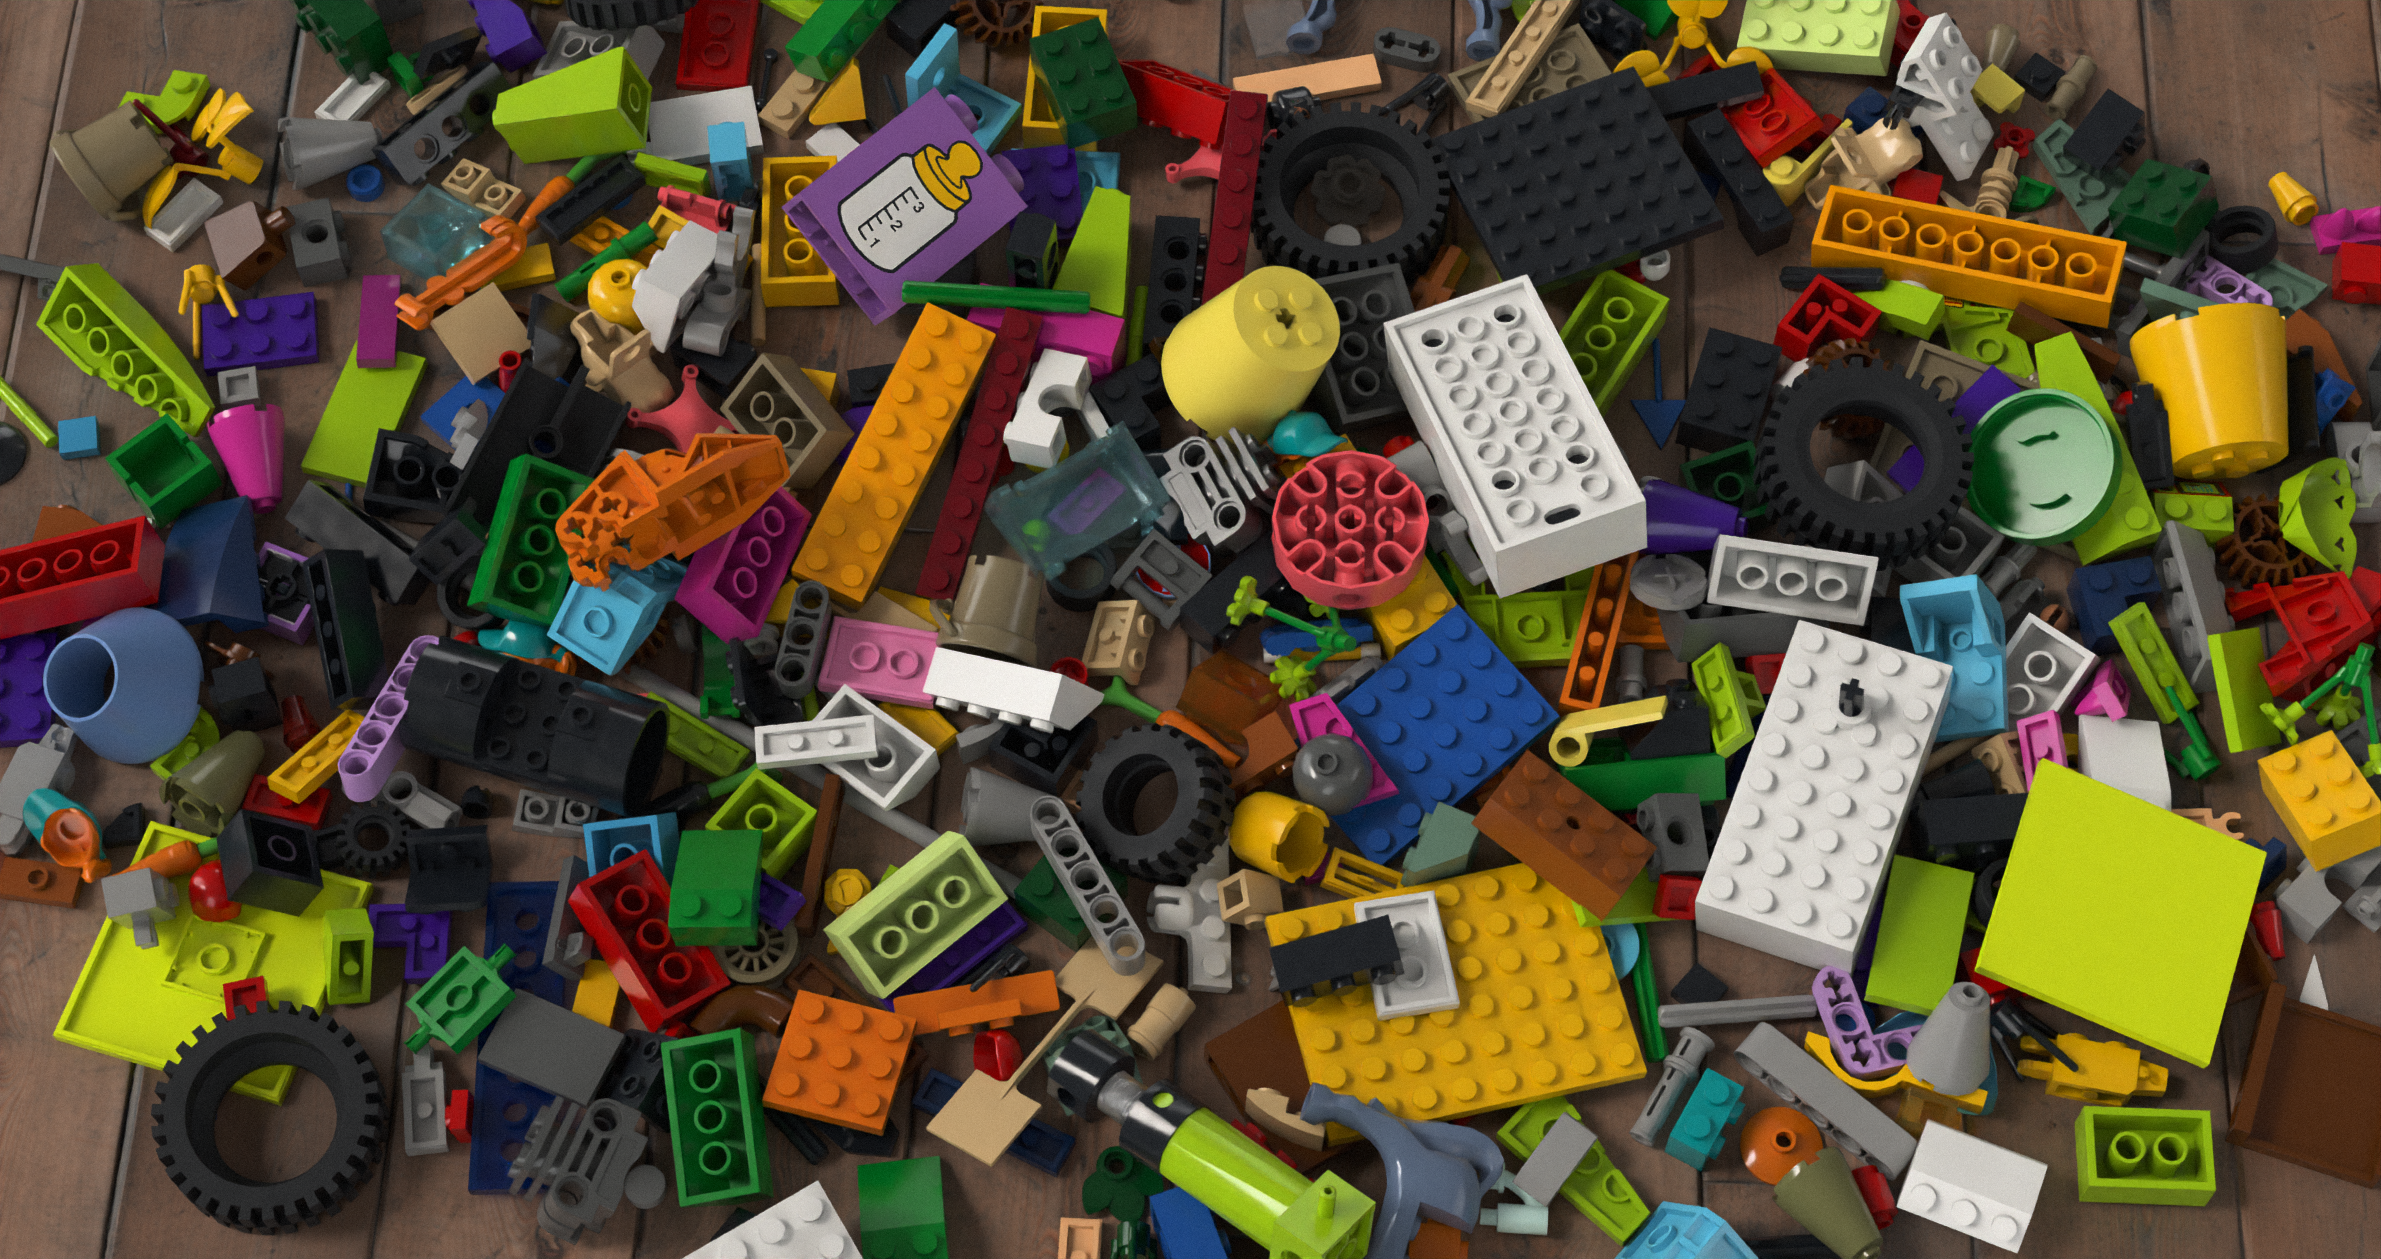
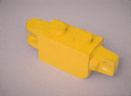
M2077 1033L2058 1034L2055 1040L2049 1039L2079 1066V1070L2073 1072L2031 1036L2026 1035L2021 1038L2020 1048L2022 1050L2048 1056L2049 1063L2023 1059L2018 1061L2017 1072L2027 1077L2046 1080L2045 1094L2107 1107H2122L2128 1103L2132 1095L2162 1097L2166 1091L2168 1069L2141 1060V1051L2130 1049L2125 1043L2118 1041L2106 1043L2090 1041L2086 1036Z

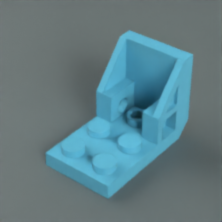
M629 544L622 546L624 549L626 548L628 552L631 551ZM661 558L637 572L636 570L632 571L628 565H619L611 562L609 564L611 570L608 575L612 583L609 584V589L604 592L599 587L595 589L594 586H582L573 580L547 636L609 676L615 675L653 631L667 602L675 600L674 597L685 576L687 567ZM590 561L583 564L588 566L589 569L592 568L594 572L597 571L595 568L596 564L593 565Z
M1977 574L1900 585V602L1915 654L1953 666L1950 699L1934 743L2009 732L2005 622L1998 600Z
M1663 1201L1614 1259L1759 1258L1724 1219L1708 1208Z

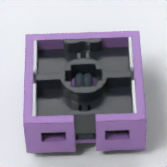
M265 542L258 554L261 568L257 570L259 583L264 586L265 600L262 601L263 612L268 615L269 626L260 629L303 645L315 626L302 563L308 558Z

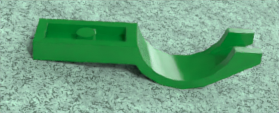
M702 623L703 696H700L701 719H709V716L732 715V718L740 717L741 709L737 710L735 708L730 693L731 687L735 686L734 674L730 673L726 662V652L730 651V645H727Z

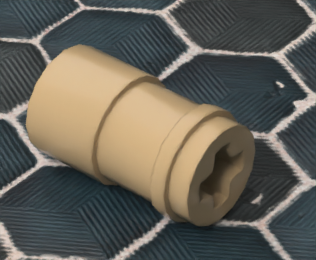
M1163 984L1147 1004L1145 1012L1127 1030L1125 1037L1129 1041L1132 1050L1140 1057L1153 1061L1156 1056H1159L1172 1035L1181 1029L1195 1011L1196 1006L1187 996L1189 993L1185 988L1180 987L1178 989L1171 984Z

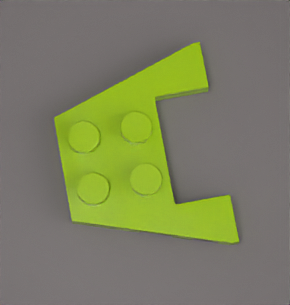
M1966 306V310L1945 308L1946 311L1933 332L1942 331L1948 350L1990 366L1993 364L2000 370L2025 379L2035 372L2026 341L2006 331L2014 310ZM1901 330L1903 339L1915 336Z
M1447 560V571L1459 588L1458 597L1467 615L1516 668L1569 666L1595 566L1563 576L1565 591L1515 593L1499 598L1498 594H1485L1484 581L1473 586L1470 581L1465 579L1454 562Z

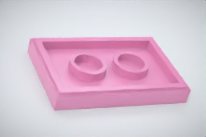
M834 616L819 676L818 690L837 693L846 684L866 699L934 709L936 698L924 693L923 689L937 647L936 639L938 632Z

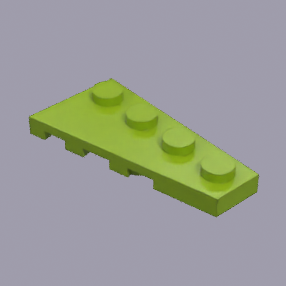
M1564 1096L1526 1103L1497 1132L1496 1139L1526 1163L1564 1112H1567L1583 1124L1581 1121L1582 1117L1574 1106L1567 1102ZM1597 1139L1578 1168L1568 1177L1559 1193L1622 1247L1649 1218L1650 1211L1621 1171L1616 1169L1605 1154V1149Z

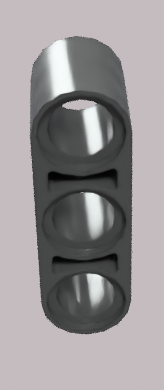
M806 581L796 588L775 665V674L781 692L791 699L806 697L813 689L832 616V605L827 588L817 581ZM817 598L822 600L818 608L807 609L804 607V604L810 599ZM809 634L813 636L809 644L798 645L794 643L800 635ZM799 670L804 672L803 677L796 682L785 680L786 675L791 671Z

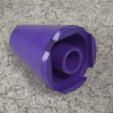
M1652 479L1647 482L1643 491V496L1646 500L1647 548L1639 550L1640 554L1665 555L1713 550L1720 534L1747 537L1749 519L1748 517H1743L1741 508L1661 479Z

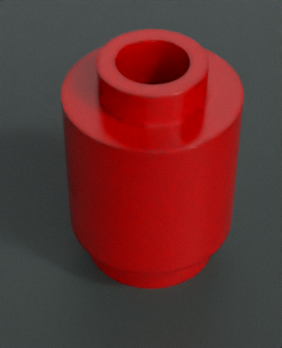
M1867 1165L1851 1171L1878 1229L1881 1230L1892 1225L1894 1222L1893 1218L1899 1211L1885 1174L1879 1173L1876 1165Z

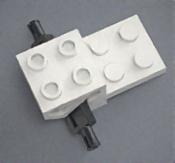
M1946 12L1927 19L1908 53L1901 60L1896 75V86L1886 106V110L1889 112L1883 119V125L1888 128L1891 123L1890 130H1895L1902 117L1910 123L1911 128L1921 125L1956 181H1960L1971 176L1994 132L1989 121L1984 118L1970 93L1983 69L1978 58L1971 52L1962 38L1961 32L1956 26V21L1953 18L1950 19Z

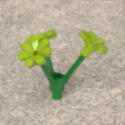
M1244 576L1240 581V588L1237 589L1234 595V601L1237 602L1230 604L1227 608L1226 615L1231 617L1230 624L1239 626L1246 615L1252 612L1262 617L1268 615L1316 636L1317 645L1321 648L1319 654L1310 661L1303 662L1298 656L1290 658L1282 656L1275 660V666L1279 670L1270 673V681L1273 684L1282 683V686L1279 688V694L1283 699H1288L1292 694H1294L1296 702L1308 699V697L1315 693L1317 688L1311 680L1316 674L1314 668L1336 653L1353 651L1356 647V639L1353 636H1349L1341 626L1338 614L1339 608L1319 605L1303 595L1307 602L1312 603L1309 606V611L1314 617H1319L1325 612L1326 616L1331 619L1333 627L1323 626L1319 628L1269 607V602L1257 598V580L1251 576Z
M2359 643L2355 655L2349 656L2346 665H2343L2333 677L2300 703L2295 701L2284 711L2282 708H2276L2272 703L2268 704L2265 702L2259 706L2267 719L2286 735L2288 742L2293 746L2299 742V735L2295 730L2296 725L2294 722L2305 715V709L2318 699L2319 701L2312 709L2321 710L2315 718L2319 725L2326 726L2332 720L2335 729L2343 730L2347 727V723L2352 724L2361 717L2357 711L2361 708V700L2358 697L2352 696L2351 688L2352 686L2362 688L2371 744L2367 745L2370 761H2366L2363 766H2358V769L2364 778H2369L2374 774L2381 776V743H2379L2371 691V675L2369 674L2373 663L2370 661L2375 650L2373 646L2367 643ZM2341 681H2344V684L2338 685V686L2336 687L2335 691L2332 689V688L2335 687L2338 683H2340Z

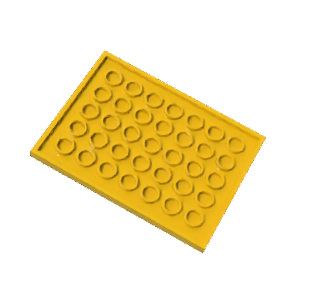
M1524 863L1266 916L1265 926L1271 947L1356 924L1354 903L1435 891L1460 1001L1459 1008L1378 1021L1370 983L1357 987L1356 991L1348 995L1335 996L1330 994L1317 998L1315 1003L1305 1007L1288 1006L1310 1085L1313 1082L1327 1085L1333 1092L1354 1095L1360 1102L1366 1105L1371 1099L1376 1097L1388 1111L1397 1117L1444 1122L1645 1078L1647 1069L1601 927H1580L1571 899ZM1332 1121L1326 1124L1325 1139L1328 1147L1367 1139L1358 1131Z

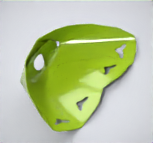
M2332 457L2319 461L2282 482L2279 488V526L2285 540L2334 572H2338V570L2333 565H2342L2339 570L2344 571L2348 579H2350L2357 552L2356 537L2349 526V522L2356 510V494L2351 488L2346 460ZM2337 469L2339 470L2337 477L2340 480V485L2331 478ZM2341 496H2344V499L2341 501L2343 509H2340L2339 505L2334 501ZM2340 537H2343L2342 547L2344 548V552H2342L2340 548L2335 546V543L2339 541Z

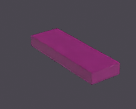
M363 275L356 356L358 368L396 367L399 318H397V314L400 313V308L394 305V303L401 296V275Z

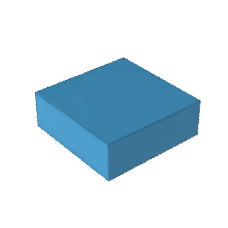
M96 416L58 421L59 454L63 460L101 455L100 428Z

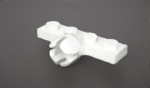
M1228 839L1225 840L1222 847L1217 845L1212 853L1215 856L1206 865L1201 862L1196 865L1198 871L1186 877L1185 887L1158 884L1148 898L1147 912L1154 914V917H1147L1148 927L1156 933L1175 934L1186 939L1188 946V990L1227 994L1232 989L1230 922L1222 921L1217 883L1229 877Z

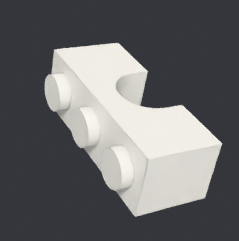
M1044 348L1039 362H1034L1032 365L1030 383L1026 392H1021L1019 395L1017 413L1013 422H1008L1005 427L1003 440L1008 446L1011 461L1054 470L1067 438L1062 417L1048 413L1059 407H1070L1080 410L1092 382L1087 357Z

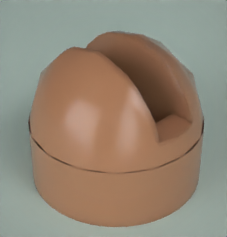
M2051 604L2044 608L2039 619L2049 624L2048 621L2054 614L2060 616L2052 627L2065 635L2071 623L2069 611L2059 604Z

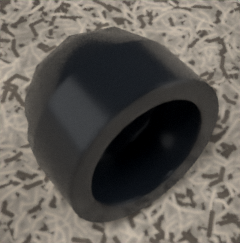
M479 785L468 788L461 800L460 807L463 814L473 819L488 818L492 814L493 795L488 788L481 790Z

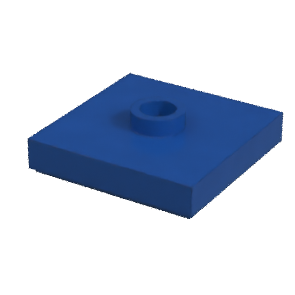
M465 376L425 411L420 418L424 425L452 447L450 439L456 428L451 426V423L460 408L464 406L468 409L477 399L485 402L488 414V427L505 392L487 377L473 385L468 377Z

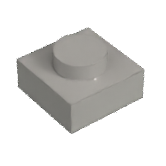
M255 366L218 372L220 404L223 411L251 404L261 406L259 374Z

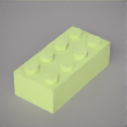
M1747 0L1737 48L1751 46L1762 50L1770 58L1774 69L1887 76L1900 8L1897 0Z
M948 830L823 930L867 992L884 999L1008 900V897L966 837Z

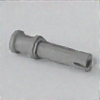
M1683 1027L1679 1033L1681 1039L1673 1054L1667 1055L1663 1061L1665 1072L1648 1099L1638 1120L1629 1132L1631 1137L1642 1145L1653 1146L1658 1133L1687 1083H1692V1081L1696 1080L1699 1075L1697 1071L1698 1066L1706 1052H1711L1715 1046L1711 1038L1695 1028Z

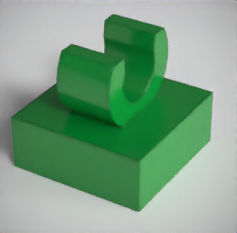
M398 51L389 56L387 60L395 81L410 98H413L424 89L422 82L430 81L435 74L420 79L413 72L420 52L413 53L406 59Z

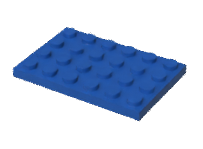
M1457 604L1336 705L1400 794L1353 808L1354 810L1347 814L1330 817L1367 860L1387 867L1420 839L1418 830L1426 812L1433 814L1438 802L1454 808L1460 806L1559 723L1561 718ZM1298 737L1294 742L1300 750L1302 747Z

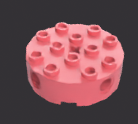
M1353 450L1322 454L1307 462L1306 467L1296 472L1291 479L1288 478L1278 491L1272 514L1273 532L1271 540L1276 565L1292 588L1319 605L1344 610L1379 606L1402 593L1421 570L1427 545L1429 517L1424 495L1415 482H1411L1405 474L1396 469L1397 465L1384 457Z

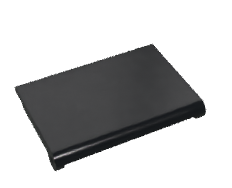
M2301 346L2298 348V353L2287 357L2289 452L2280 462L2256 471L2257 475L2281 467L2320 449L2314 349L2312 346Z

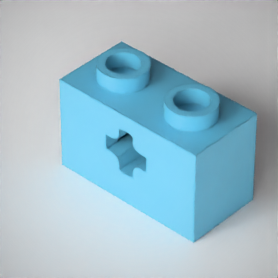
M723 122L719 125L707 126L710 164L718 200L724 199L726 202L740 201L746 186L754 189L753 166L744 122Z

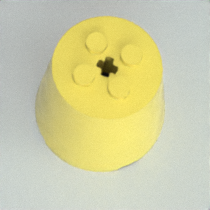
M1267 266L1253 271L1184 317L1173 329L1165 342L1161 361L1163 381L1170 400L1186 421L1191 419L1199 427L1207 431L1206 436L1213 440L1222 435L1235 444L1228 430L1236 427L1245 435L1251 433L1259 442L1258 444L1261 445L1269 435L1274 433L1278 422L1286 417L1289 411H1300L1335 352L1340 337V322L1336 308L1326 291L1316 281L1298 270L1283 266Z

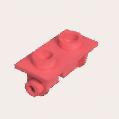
M673 185L661 186L657 197L659 201H662L661 206L718 234L719 230H728L733 219L734 209L737 206L726 203L724 199L715 200L679 190Z

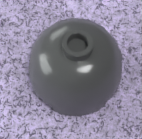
M1336 733L1318 735L1306 742L1296 754L1292 767L1294 787L1302 801L1316 806L1328 816L1347 814L1354 810V806L1358 805L1362 799L1364 801L1368 797L1374 780L1372 764L1363 747L1348 736Z

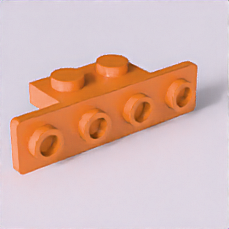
M1052 970L991 980L976 992H971L970 986L972 984L896 997L893 1000L895 1013L917 1018L914 1036L949 1030L950 1037L974 1033L973 1025L989 1023L990 1030L1014 1026L1013 1018L1057 1011L1060 1008L1055 975Z

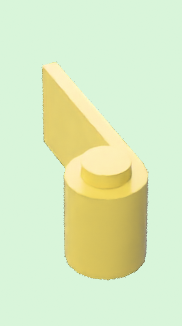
M1847 118L1839 127H1843L1845 130L1852 128L1853 122ZM1832 134L1802 164L1788 155H1782L1763 168L1762 172L1786 207L1790 206L1805 191V185L1808 180L1817 176L1820 172L1822 161L1835 149L1831 141Z
M1667 696L1585 710L1563 716L1561 721L1557 723L1549 742V753L1552 759L1565 767H1574L1581 764L1586 759L1594 738V732L1661 720L1668 705Z

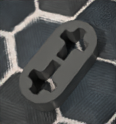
M1385 27L1377 31L1374 36L1373 53L1375 58L1382 63L1417 72H1429L1434 70L1439 64L1440 45L1434 38L1394 27ZM1388 42H1393L1394 45L1390 49L1384 48ZM1423 50L1429 52L1425 58L1419 57Z

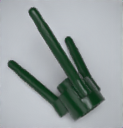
M1136 1220L1119 1223L1117 1226V1238L1111 1240L1110 1259H1119L1120 1255L1121 1259H1146V1255H1148L1149 1259H1158L1157 1240L1150 1238V1225Z

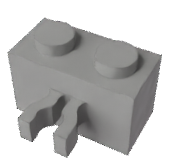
M150 867L101 878L108 918L127 929L133 928L137 947L141 946L143 950L158 947L159 941L154 923L176 918L174 907L179 906V895L175 883H170L169 879Z

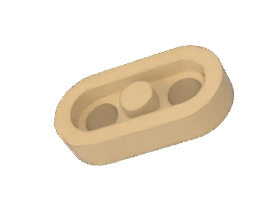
M460 64L453 70H448L411 98L406 106L413 115L416 114L469 70L464 64Z

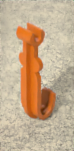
M495 215L481 223V229L494 236L495 239L446 270V277L437 275L429 278L426 283L427 290L417 297L409 293L401 295L394 303V305L403 310L397 314V318L417 331L428 327L433 319L435 310L444 304L452 306L459 304L465 299L464 292H474L521 259L527 246V235L524 229L519 227V224L502 215Z

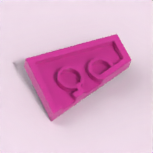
M1327 693L1289 705L1301 747L1318 735L1330 733L1348 736L1363 747L1372 764L1374 780L1368 797L1364 801L1362 799L1353 808L1400 794Z

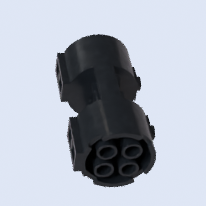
M439 636L438 645L429 643L422 652L413 669L404 695V700L409 701L407 707L408 719L400 721V739L406 749L626 817H633L644 804L650 801L663 771L661 765L669 736L670 712L666 703L541 667L506 654L446 636Z

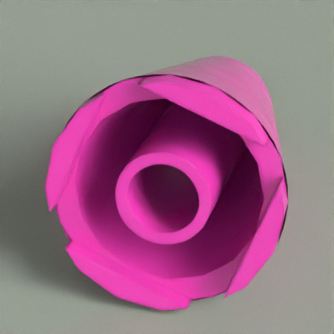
M254 404L231 408L213 416L214 424L209 421L207 423L208 433L239 497L248 495L251 498L253 513L255 514L272 512L276 509V505L282 501L285 417L281 407L273 404H266L267 411H255Z

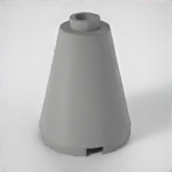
M285 117L278 120V132L285 131L286 140L279 144L288 181H294L293 191L302 190L376 159L377 157L371 149L383 140L380 128H374L371 122L297 117Z
M971 767L970 773L968 772L966 776L960 810L963 813V822L967 823V825H959V834L964 835L972 847L1035 841L1036 839L1031 828L1030 808L1039 797L1054 795L983 769ZM1045 816L1040 819L1041 823L1048 825L1058 821V818L1054 816Z
M1959 982L1951 986L1911 1040L1906 1053L1907 1066L1914 1078L1920 1083L1924 1079L1934 1085L1933 1091L1946 1095L1960 1096L1973 1093L1986 1080L1990 1071V997L1979 985L1971 982Z

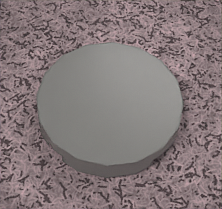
M1666 554L1665 559H1656V555H1648L1636 561L1630 574V590L1634 596L1646 605L1661 610L1680 611L1691 609L1701 604L1707 596L1709 582L1705 577L1706 572L1702 566L1689 558L1677 554Z

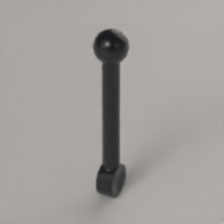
M768 48L763 53L766 65L760 97L755 101L756 109L760 112L768 103L766 99L772 67L778 61V52L773 48Z

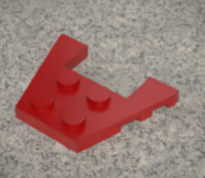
M2344 571L2293 578V584L2270 587L2268 582L2253 585L2254 590L2235 593L2234 587L2225 589L2224 606L2228 614L2233 617L2234 623L2273 609L2295 648L2294 651L2258 664L2261 676L2273 697L2282 694L2375 631L2371 617Z

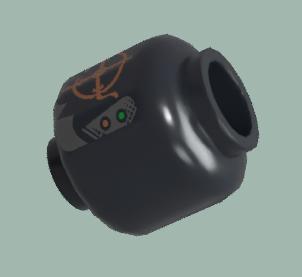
M1305 86L1275 92L1271 102H1267L1266 109L1271 129H1277L1283 122L1292 129V117L1302 112L1306 120L1310 119L1311 108L1321 106L1322 109L1320 98L1318 96L1313 97L1310 90Z

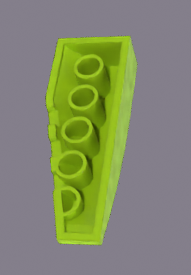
M99 263L66 266L36 325L82 371L90 376H98L107 381V386L115 391H124L134 397L133 401L142 407H151L159 412V417H163L168 413L184 432L193 437H199L215 406L197 374L168 334Z
M2070 331L2036 343L2034 348L2040 388L2063 390L2088 402L2111 425L2118 438L2122 452V477L2119 490L2112 505L2092 528L2072 539L2082 567L2156 542L2162 532L2161 526L2118 424L2072 332Z

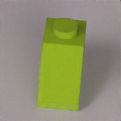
M366 908L325 910L323 951L329 1005L370 1002L374 931Z

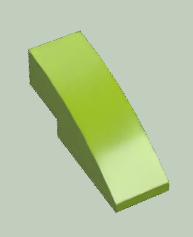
M1887 279L1885 287L1881 290L1846 289L1881 310L1882 314L1878 328L1895 335L1900 329L1929 340L1946 311L1944 295L1900 281Z

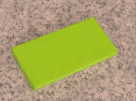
M356 340L302 461L301 469L303 473L365 488L378 429L400 431L427 369L428 362L425 357L397 351L396 367L358 368L356 361L358 341Z
M1894 854L1864 1001L1927 1016L1931 1015L1954 984L1975 873Z

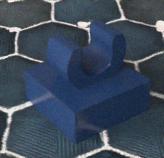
M2275 837L2264 847L2252 838L2245 842L2267 852L2257 891L2260 893L2287 868V845Z

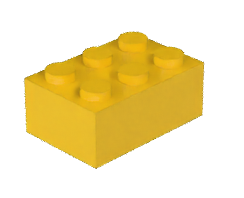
M2332 730L2257 760L2263 792L2316 872L2381 846V801Z

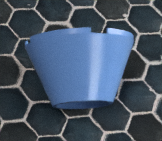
M133 607L115 611L59 643L47 660L44 669L43 686L45 696L52 709L93 752L117 763L142 764L154 761L158 757L172 751L191 730L201 705L197 704L200 681H204V670L197 645L182 624L161 611ZM113 661L115 670L114 686L109 699L105 702L104 679Z

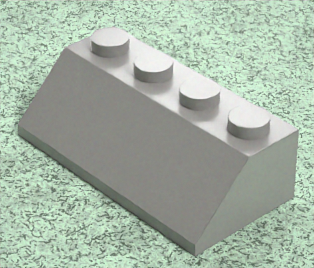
M2175 520L2166 521L2151 553V559L2162 589L2160 595L2181 669L2194 694L2217 691L2207 638L2208 635L2235 631V623L2233 617L2227 615L2225 610V589L2223 583L2216 579L2214 551L2211 547H2207L2203 533Z

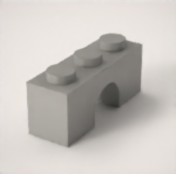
M2381 846L2317 872L2308 859L2305 858L2296 869L2301 874L2295 881L2292 882L2289 878H2286L2272 894V897L2277 900L2275 902L2276 908L2282 912V924L2308 944L2332 919L2342 904L2339 899L2329 892L2325 880L2331 878L2342 880L2357 891L2381 865Z

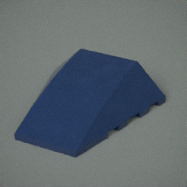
M248 495L181 511L165 545L158 602L146 605L145 608L166 613L184 627L213 620H219L235 633L269 626L268 615L263 612L262 607L265 593L264 586L259 583L257 569L261 568L260 557L254 549V541L257 540L252 500Z

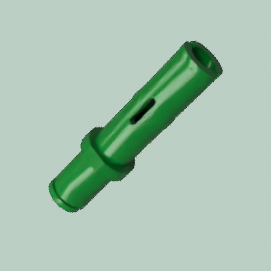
M643 221L642 224L622 238L618 239L615 237L610 241L612 245L554 285L564 300L569 303L573 298L588 289V283L593 273L603 264L616 259L633 260V256L659 240L650 225Z

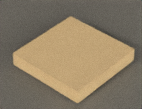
M494 282L430 322L436 334L473 385L500 369L499 357L502 353L512 350L522 355L531 349V340L527 339V329Z

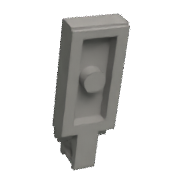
M429 1041L417 1055L413 1053L414 1065L405 1066V1073H402L405 1151L408 1156L450 1151L449 1129L445 1125V1108L447 1106L446 1073L443 1063L434 1061V1048L430 1046Z

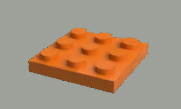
M798 990L762 1098L763 1106L883 1136L916 1031L917 1018Z

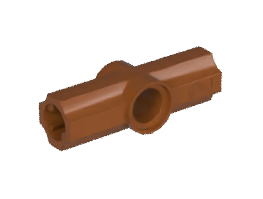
M1454 245L1442 246L1426 276L1418 278L1411 292L1410 298L1415 312L1455 299L1456 289L1470 265V257L1463 252V249Z

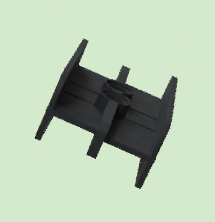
M526 357L447 501L442 515L446 517L448 512H452L470 496L478 503L476 511L473 513L474 519L481 523L489 517L492 522L510 460L524 454L532 455L594 479L632 406L631 403L627 401L622 406L583 385L590 370L584 365L580 366L570 386L567 387L528 366L530 359ZM534 441H547L552 447V452L546 454L538 451Z

